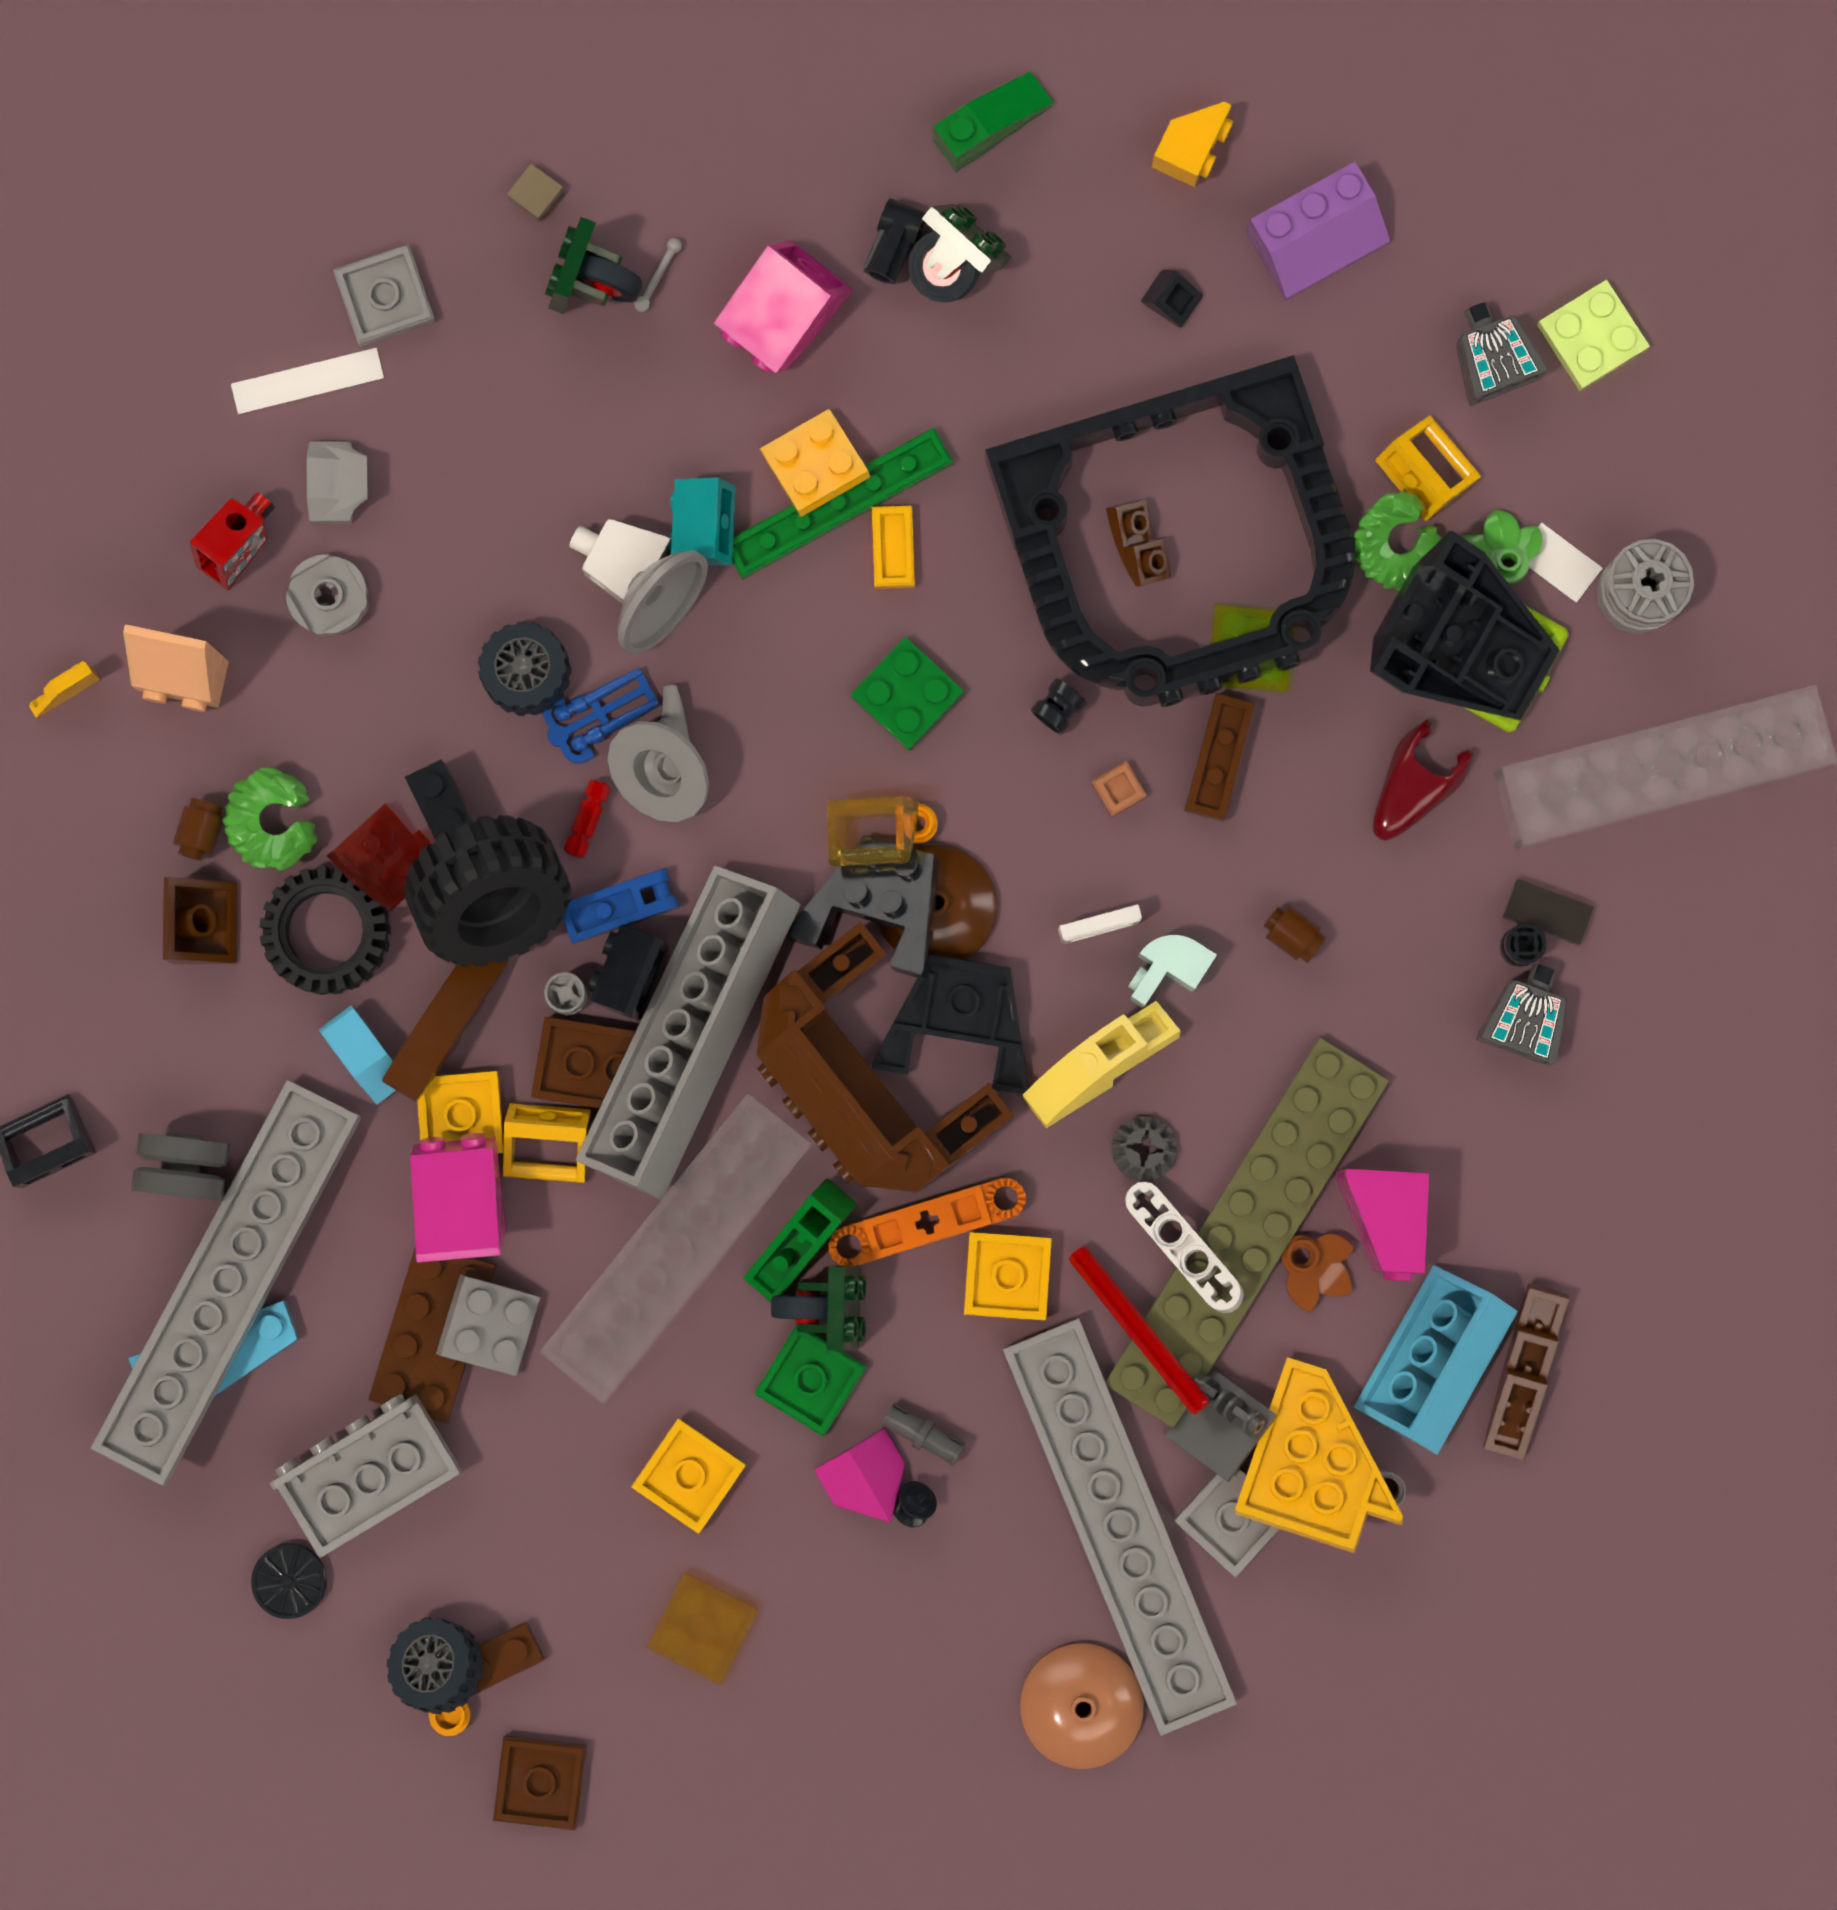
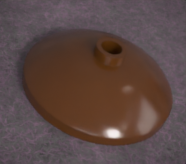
M929 845L916 848V850L934 854L938 858L939 871L936 896L942 897L945 903L940 910L932 909L930 930L933 932L932 947L928 949V957L930 954L967 959L983 946L993 929L997 914V897L993 882L984 867L975 858L962 850L944 845ZM878 923L884 938L896 951L904 930Z

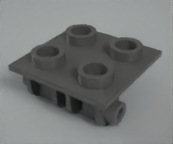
M1213 1369L1209 1376L1203 1377L1198 1375L1194 1379V1382L1209 1399L1210 1403L1196 1415L1190 1413L1186 1408L1175 1428L1171 1427L1165 1436L1229 1482L1277 1415Z

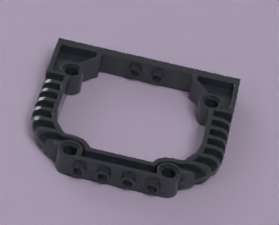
M1294 355L985 449L986 464L1014 550L1017 552L1041 629L1056 656L1075 674L1105 688L1114 690L1124 689L1128 700L1135 705L1145 707L1160 703L1161 707H1169L1182 702L1184 695L1197 691H1199L1200 695L1215 693L1221 690L1223 683L1236 679H1238L1239 683L1254 681L1262 676L1261 672L1275 667H1277L1279 672L1290 670L1299 666L1301 659L1312 655L1317 649L1322 627L1337 613L1350 590L1355 570V547L1352 533L1323 451L1324 442ZM1220 406L1225 421L1244 429L1258 439L1256 448L1260 461L1267 467L1281 468L1284 472L1311 551L1314 575L1310 589L1306 595L1290 599L1281 604L1272 614L1269 627L1172 657L1161 649L1151 646L1134 647L1119 652L1093 633L1082 614L1057 540V536L1065 529L1067 522V503L1059 493V490L1072 468L1071 451L1113 438L1116 441L1129 440L1137 436L1139 430L1154 427L1155 430L1165 429L1174 425L1179 418ZM1272 437H1281L1286 440L1288 447L1283 450H1276L1270 447L1267 441ZM1043 507H1050L1058 515L1051 521H1044L1038 518L1036 513ZM1295 627H1302L1309 632L1311 638L1305 642H1298L1292 639L1289 631ZM1146 674L1155 680L1156 685L1149 690H1142L1136 687L1133 680L1139 675Z

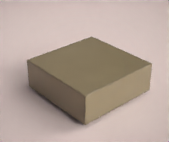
M530 164L507 193V197L540 222L563 193L564 189L533 164Z

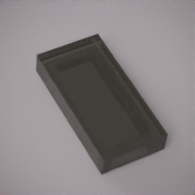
M1516 879L1502 918L1516 924H1533L1546 935L1579 946L1594 907Z

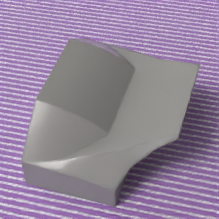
M309 442L307 451V505L309 521L311 524L352 523L353 511L368 499L367 455L353 449L350 442Z

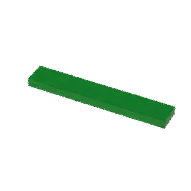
M933 427L865 464L870 478L808 514L800 517L792 504L734 536L732 562L741 579L744 580L872 510V507L883 504L953 465V461Z

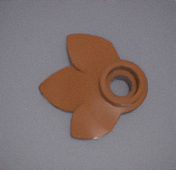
M1325 1234L1316 1239L1304 1235L1292 1237L1281 1255V1261L1289 1272L1286 1283L1288 1294L1301 1309L1312 1312L1318 1302L1320 1293L1328 1296H1345L1352 1293L1350 1275L1341 1263L1354 1250V1247L1346 1239L1335 1234ZM1298 1248H1304L1308 1252V1260L1303 1264L1297 1263L1294 1259V1252Z

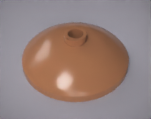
M1072 1643L1048 1652L1029 1671L1021 1691L1020 1713L1027 1736L1041 1754L1065 1767L1089 1769L1110 1763L1130 1747L1142 1724L1144 1699L1134 1671L1118 1654L1096 1644ZM1084 1701L1091 1705V1711L1087 1716L1076 1714L1075 1708L1079 1702Z

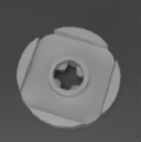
M322 554L310 557L298 565L290 577L292 580L286 594L288 609L301 627L319 637L338 636L350 631L361 621L369 609V590L366 580L359 569L344 558ZM323 586H327L330 590L338 589V594L334 597L336 602L330 606L326 602L319 604L317 601L322 596L320 589Z

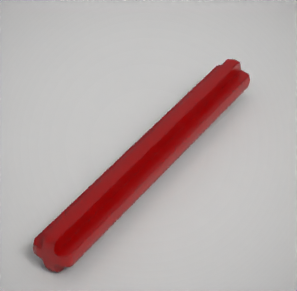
M1082 1246L1073 1252L1069 1257V1262L1189 1412L1196 1415L1204 1410L1210 1403L1207 1396L1089 1249Z

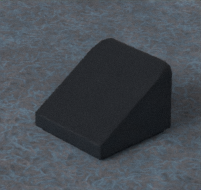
M1162 270L1141 302L1181 328L1203 294L1177 271Z

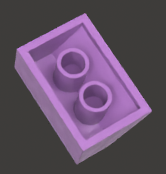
M1356 161L1251 218L1246 231L1285 301L1390 243L1376 196Z

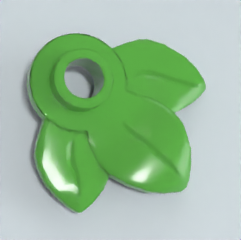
M1495 509L1486 519L1483 528L1484 534H1470L1462 537L1484 551L1509 585L1521 581L1527 575L1529 561L1540 553L1543 543L1542 534L1538 526H1527L1520 529L1517 521L1511 514ZM1512 560L1515 561L1516 565L1506 567L1502 564V561Z

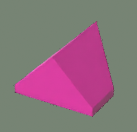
M883 1428L815 1468L814 1471L834 1506L891 1523L905 1462L888 1432Z

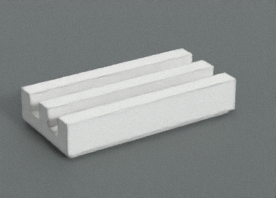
M1137 904L1060 925L1058 932L1061 943L1067 944L1137 925L1141 921L1142 916Z

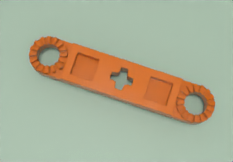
M1000 1178L841 1227L830 1237L828 1244L831 1258L841 1266H858L1013 1218L1023 1210L1026 1203V1194L1022 1185L1016 1180ZM1003 1186L1012 1188L1018 1198L1015 1207L1005 1211L996 1207L993 1199L996 1190ZM927 1210L930 1216L937 1215L939 1218V1223L934 1225V1233L928 1235L924 1229L917 1230L915 1222L921 1219L920 1213ZM848 1234L856 1236L861 1243L859 1254L851 1259L843 1258L837 1251L838 1240Z

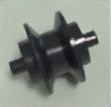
M918 1481L907 1482L898 1491L893 1514L905 1526L912 1528L920 1527L935 1513L937 1508L936 1497L927 1485Z

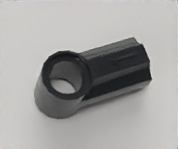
M889 198L877 227V232L879 233L865 263L864 273L885 284L895 285L911 246H915L919 240L925 224L922 218L927 212Z

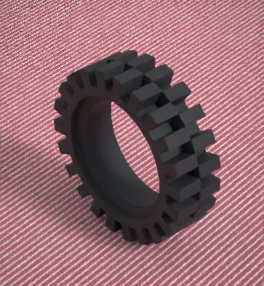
M317 866V869L314 870L308 868L300 870V874L295 877L290 875L284 879L286 883L281 888L276 887L273 890L272 894L274 896L270 902L266 901L263 908L266 911L265 917L260 918L259 927L263 929V936H260V942L265 947L266 953L264 955L267 961L273 965V970L283 977L286 982L307 992L319 995L329 993L336 995L342 994L344 990H353L360 987L359 983L364 980L368 981L374 976L372 972L376 967H381L384 962L382 960L384 952L389 950L388 935H391V926L388 924L387 918L389 914L387 908L383 906V900L368 883L344 869ZM320 894H336L345 897L358 910L362 920L363 932L356 952L344 963L331 968H315L307 965L295 954L289 940V926L295 910L307 899Z

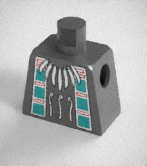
M1487 302L1474 305L1464 312L1472 331L1460 336L1456 343V349L1470 407L1541 380L1547 371L1546 365L1516 317L1508 316L1494 321Z
M1533 964L1526 984L1516 980L1507 982L1478 1032L1476 1040L1546 1066L1554 1065L1558 1057L1567 999L1549 993L1556 971L1540 964Z

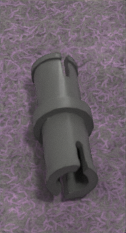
M893 1403L881 1425L913 1442V1448L920 1450L922 1447L950 1463L951 1466H954L966 1444L934 1427L935 1422L929 1418L924 1421L899 1407L896 1403Z

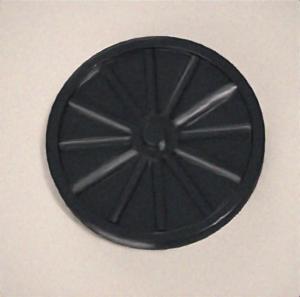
M282 1544L265 1552L257 1561L251 1577L252 1592L258 1605L268 1614L281 1619H295L311 1612L322 1600L327 1583L326 1571L320 1558L310 1549L298 1544Z

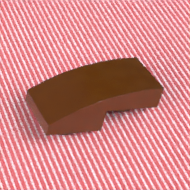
M1135 500L1106 508L1117 550L1135 586H1144L1171 578L1164 538H1153L1147 500Z

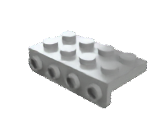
M402 1393L380 1406L383 1414L371 1421L367 1415L362 1416L345 1427L348 1433L345 1437L335 1442L329 1436L311 1447L310 1451L313 1456L302 1463H299L295 1457L274 1470L278 1477L269 1483L273 1490H279L319 1558L463 1471L417 1394L412 1395L406 1400Z

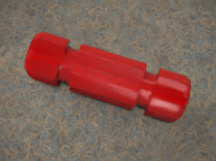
M593 779L589 781L584 793L587 796L586 800L582 799L571 827L573 834L572 836L568 835L564 846V851L567 854L577 858L585 857L590 845L587 842L588 838L593 837L603 810L601 804L602 802L606 803L610 792V787L606 783Z

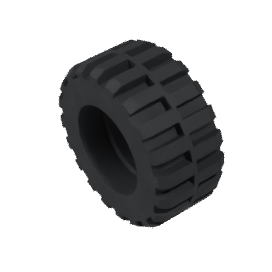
M499 815L498 819L484 816L477 818V821L468 824L467 821L456 825L457 829L449 833L444 831L438 835L435 840L436 842L431 846L427 844L420 851L419 860H414L411 864L404 886L405 899L423 942L435 956L447 962L451 961L459 966L467 967L469 963H472L476 967L487 966L488 962L493 961L499 964L508 961L510 956L515 954L520 956L528 952L530 946L535 943L540 944L547 939L550 930L555 931L561 923V915L566 914L570 902L571 884L551 839L548 838L547 833L541 827L520 817L515 820L510 815Z

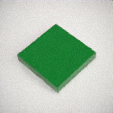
M796 1324L754 1392V1395L824 1437L867 1366L843 1351L827 1350V1341L814 1333L797 1332Z

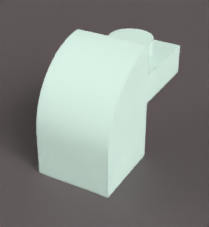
M1167 935L1153 940L1138 955V958L1151 966L1149 970L1140 967L1128 987L1134 993L1129 1000L1143 1008L1165 975L1193 992L1217 954L1195 940L1181 935Z

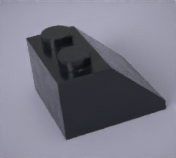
M620 925L617 933L611 931L602 951V954L607 955L602 971L594 970L587 987V992L592 993L590 1001L593 1004L638 1021L669 947L664 939Z

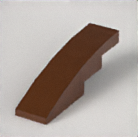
M509 960L499 964L496 961L488 962L487 966L476 967L472 963H469L467 967L456 965L382 1078V1082L417 1103L460 1043L462 1034L484 1005L486 996L506 970Z
M1528 1283L1493 1404L1483 1445L1485 1450L1524 1460L1548 1386L1546 1379L1558 1345L1557 1336L1569 1302L1568 1294Z

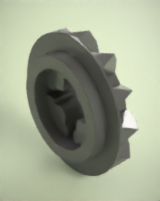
M1150 1116L1135 1117L1120 1126L1112 1141V1157L1117 1168L1125 1176L1136 1181L1147 1182L1162 1177L1171 1169L1177 1155L1176 1140L1172 1131L1164 1122ZM1145 1131H1148L1150 1145L1156 1146V1149H1162V1153L1149 1154L1144 1162V1167H1141L1140 1154L1133 1151V1149L1127 1148V1145L1141 1143L1142 1137L1145 1136Z

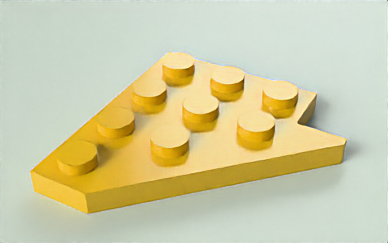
M1287 1357L1269 1408L1277 1416L1257 1443L1234 1510L1235 1514L1355 1554L1367 1515L1401 1526L1403 1515L1327 1370Z

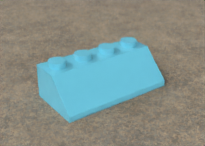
M1433 1265L1356 1401L1354 1408L1438 1455L1518 1311L1494 1294Z

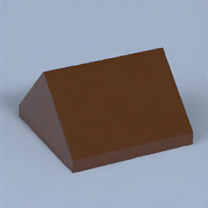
M165 877L163 896V960L172 964H236L237 883Z

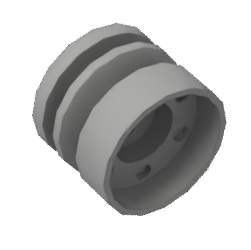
M1659 539L1638 540L1624 547L1600 574L1596 588L1598 606L1605 619L1618 630L1633 635L1652 633L1666 626L1690 601L1694 588L1693 569L1685 554L1672 543ZM1646 577L1648 581L1655 580L1656 586L1651 589L1650 586H1642L1641 581Z

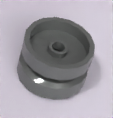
M166 1132L165 1136L139 1133L136 1154L141 1159L161 1161V1168L139 1167L135 1169L131 1191L223 1201L225 1180L216 1175L200 1174L201 1166L221 1168L227 1165L230 1144L205 1141L203 1136Z

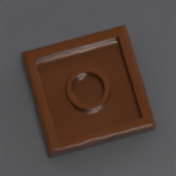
M504 1736L493 1821L576 1830L587 1745Z

